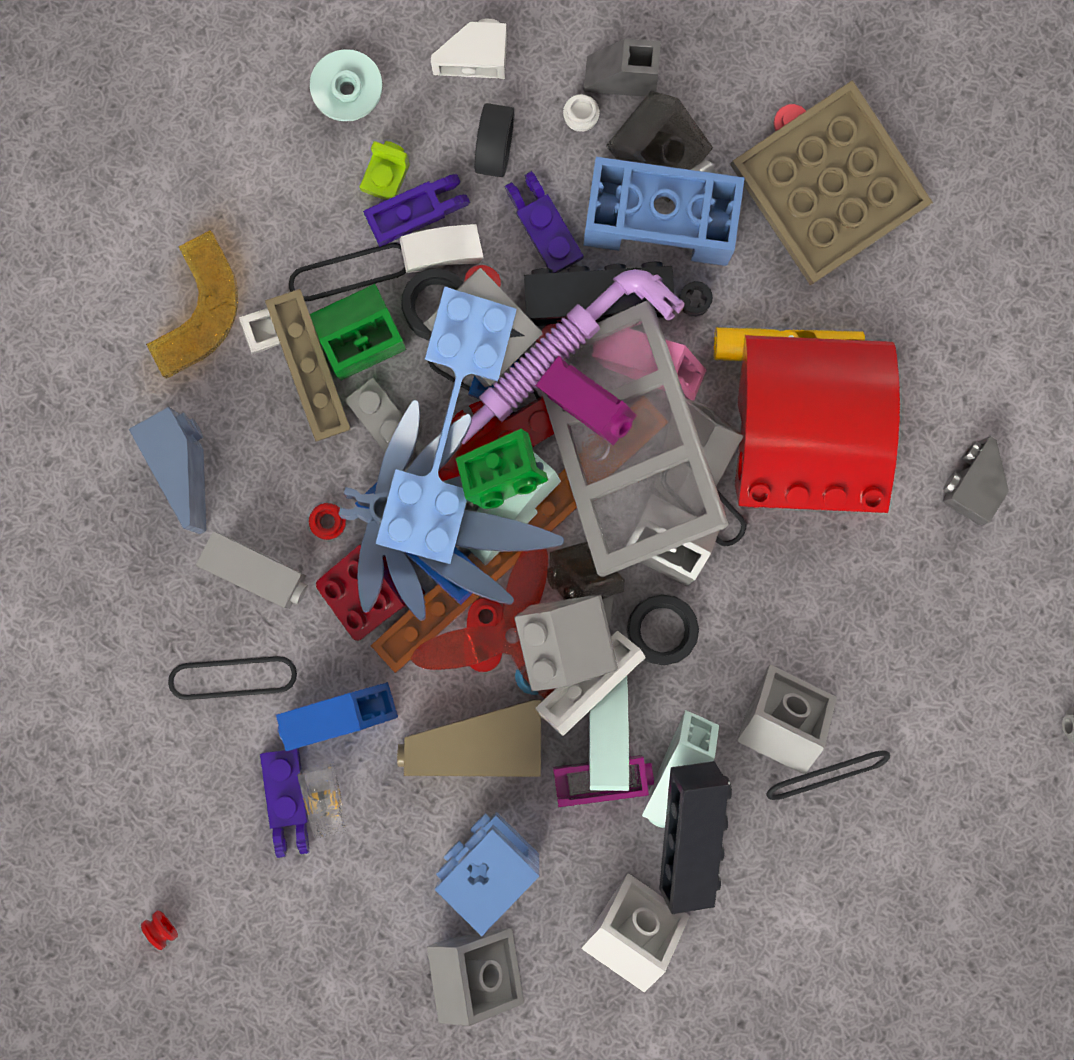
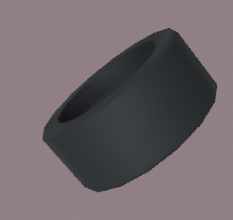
M491 103L484 104L476 141L475 173L501 178L505 176L513 136L514 107Z
M429 268L417 273L407 282L402 293L401 309L409 328L417 336L430 341L432 332L423 324L424 322L418 317L415 310V301L418 294L430 285L441 284L457 290L464 282L455 273L443 268Z
M661 594L648 597L639 603L629 616L627 625L628 639L641 649L646 657L644 660L648 663L664 666L678 663L690 655L697 644L699 634L697 617L691 607L676 596ZM654 609H671L683 621L684 637L679 646L671 651H654L642 639L640 631L642 621Z

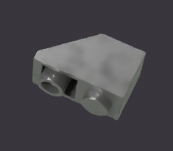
M622 39L588 55L584 92L656 98L661 41Z
M991 436L981 440L979 443L976 441L971 443L962 457L966 464L960 474L954 472L943 487V491L947 492L942 502L978 525L990 523L1009 492L997 440Z

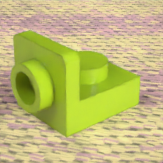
M373 141L371 146L373 155L359 188L362 192L388 200L398 195L410 162L408 155L404 153L405 150L401 146L390 141H385L384 144Z

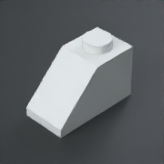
M481 19L479 22H469L431 55L433 75L505 79L506 23H500L495 19Z

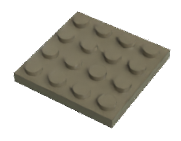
M853 80L730 163L737 176L744 177V187L810 285L933 203Z

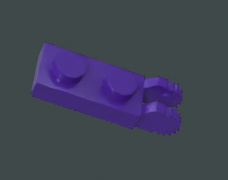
M531 171L524 175L527 187L537 199L531 204L525 205L519 189L512 182L504 187L517 209V217L546 267L552 269L553 273H559L581 261L584 255L548 194L545 195L540 182Z
M452 174L432 183L428 181L363 211L379 247L468 206L470 200L466 194L455 196L442 203H439L436 196L459 186L461 181L458 175Z
M299 748L289 751L279 750L261 753L260 759L270 829L273 828L272 838L276 858L286 857L287 841L284 836L283 827L296 825L297 849L300 854H307L310 852L306 825L309 819Z

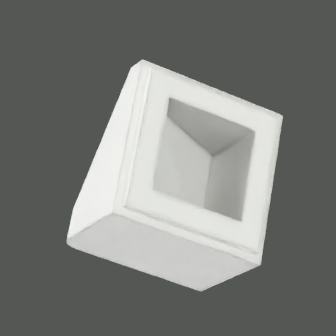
M267 308L239 317V322L251 355L280 344Z

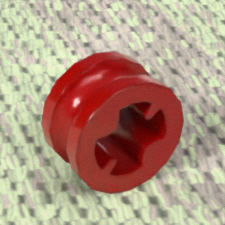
M157 910L153 913L151 921L146 919L141 923L143 934L158 950H162L167 946V940L173 941L178 937L177 930L161 911Z

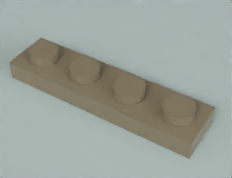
M301 289L265 300L315 442L351 430Z

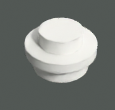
M583 94L575 95L566 102L563 117L571 129L587 131L596 125L599 119V107L592 97Z

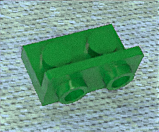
M519 429L456 458L465 499L484 509L499 507L504 503V500L517 494H529L535 491L538 485L548 481L547 473L537 467L529 433L523 429Z

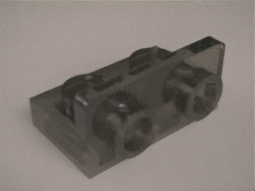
M587 541L550 552V568L546 570L547 580L553 590L556 589L564 600L601 594L602 599H605L608 596L624 592L625 579L617 571L604 577L597 574Z

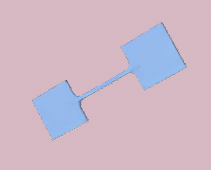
M444 287L425 360L450 367L454 371L456 379L431 472L426 476H418L395 469L375 544L443 563H451L467 500L465 499L463 488L441 481L438 475L439 465L462 379L466 375L474 374L498 381L516 308Z

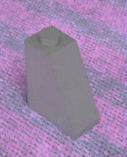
M686 398L713 480L717 486L744 435L707 406ZM673 414L664 453L684 445ZM685 464L676 465L668 473L667 482L669 486L694 512L701 514L705 506L693 471ZM663 471L659 472L656 489L667 498L666 502L686 511L665 490L661 478Z
M214 531L195 565L283 608L290 609L293 603L298 605L308 588V585L303 583L306 575L228 536Z

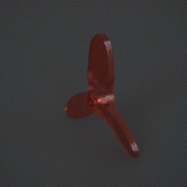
M547 548L522 551L519 554L506 586V591L514 598V603L511 605L503 603L501 621L496 623L495 626L468 627L441 634L419 645L413 652L411 661L423 669L445 670L474 665L502 653L510 656L517 670L530 685L514 617L530 605L540 604L547 578ZM509 629L516 633V640L513 643H509L505 638V634ZM556 688L538 690L536 692L545 699Z

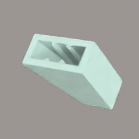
M685 710L656 774L654 785L651 786L649 796L645 799L642 816L648 818L654 825L665 828L670 767L714 761L719 730L718 724Z

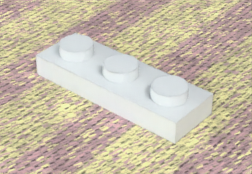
M619 631L611 636L618 666L616 671L568 687L556 688L535 708L541 717L562 736L646 658L641 649Z

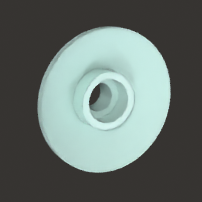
M343 49L331 52L324 56L312 71L310 77L312 99L323 114L334 120L354 121L363 118L376 107L381 98L383 84L380 71L371 58L359 51ZM352 85L354 87L352 94L344 95L341 93L343 86Z

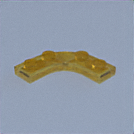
M211 230L178 246L195 278L199 291L197 307L192 316L180 327L146 344L165 379L187 369L212 354L225 340L235 321L238 308L236 278L230 263Z

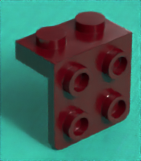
M361 544L316 582L317 590L355 641L365 638L393 614L407 606L394 585L386 556H384V576L378 599L369 612L362 610L358 591V562Z

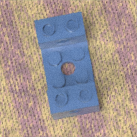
M596 157L583 246L619 251L621 240L626 239L693 249L691 261L727 266L735 251L744 177ZM660 197H667L673 201L675 210L670 214H660L656 211L654 202Z
M497 812L491 818L485 813L471 827L470 831L473 835L464 845L458 841L445 854L443 858L447 862L436 873L440 880L434 890L481 936L540 876L539 853Z

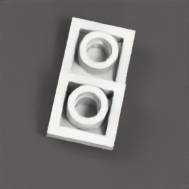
M476 224L434 228L404 235L400 238L406 273L422 272L429 268H443L445 265L479 264L483 259Z

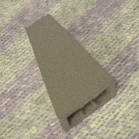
M532 699L408 735L404 738V744H398V767H404V776L541 777V715L535 709L541 703V699Z

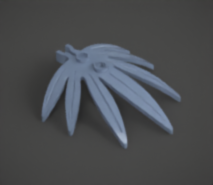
M413 400L388 445L380 468L375 494H360L355 489L345 487L344 495L347 499H354L359 505L370 508L365 509L355 506L353 509H345L340 507L339 516L347 520L360 518L368 523L362 540L358 562V591L362 610L369 612L378 599L384 576L383 557L386 556L388 568L398 593L410 611L420 621H423L426 618L424 595L419 579L409 559L403 551L375 544L395 469L400 471L406 469L416 447L420 427V405L417 400ZM470 414L464 415L450 425L438 471L451 459L463 442L472 423ZM441 433L417 456L406 471L407 473L426 476L431 472ZM536 462L537 467H538L539 469L543 470V469H544L543 463H542V462ZM460 476L443 481L446 484L463 488ZM464 510L455 545L486 551H529L561 546L564 543V538L542 528L513 519ZM454 553L450 564L418 556L438 574L467 591L509 605L514 603V598L496 581Z

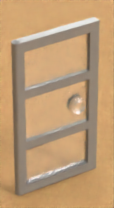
M648 300L598 322L600 330L590 339L585 338L586 343H580V349L574 348L575 354L569 353V359L564 358L568 365L571 364L618 399L624 401L637 415L629 432L624 437L619 438L614 446L551 401L547 394L542 391L597 574L601 577L722 530L729 525L655 308Z

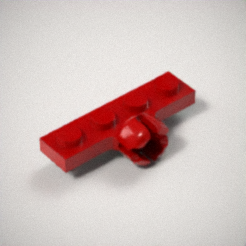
M543 395L508 416L502 422L494 416L465 444L461 443L451 459L438 471L441 481L460 476L456 461L457 457L519 429L529 433L532 447L552 436L554 431ZM478 401L469 405V408L475 414L485 404L482 401ZM463 410L458 412L453 417L451 424L466 415Z

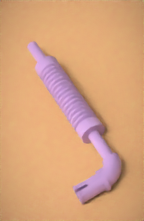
M636 269L620 273L613 278L614 283L588 308L584 309L577 304L566 314L567 319H561L562 324H556L557 329L551 328L552 334L546 333V339L541 338V344H535L536 349L530 348L531 354L526 352L525 358L521 357L519 359L520 363H514L515 368H509L510 373H504L505 378L500 377L499 383H493L494 388L489 387L479 396V399L485 405L471 417V426L462 443L465 444L494 416L501 422L513 412L512 407H518L517 402L523 403L522 397H529L527 392L532 394L534 392L533 388L537 389L535 385L558 356L563 360L564 358L569 359V353L575 354L574 348L580 349V343H586L585 338L590 339L600 330L596 320L624 293L626 295L635 293L641 299L645 297L667 321L675 317L672 313L673 309L679 314L685 303L662 283L663 279L658 274L652 275L647 271Z

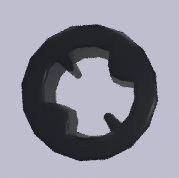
M693 281L685 285L679 295V299L685 303L682 311L694 317L706 313L713 299L708 285L699 281ZM694 290L700 291V298L705 300V304L702 306L699 303L697 308L691 307V300L686 298V294L689 292L692 295Z

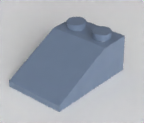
M167 407L131 427L129 431L183 529L202 534L206 531L204 449L199 440L204 438L193 418L189 420L184 412L179 414L172 408Z

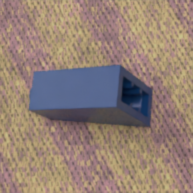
M386 682L276 715L279 736L284 743L285 751L363 730L396 719L398 715L389 683Z

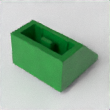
M376 284L309 314L320 343L340 381L407 350Z

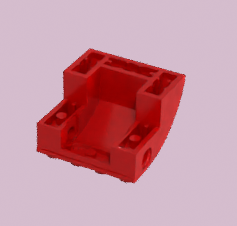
M745 335L738 393V409L742 421L740 433L744 435L739 443L735 476L738 506L888 513L896 468L900 422L899 370L894 342Z

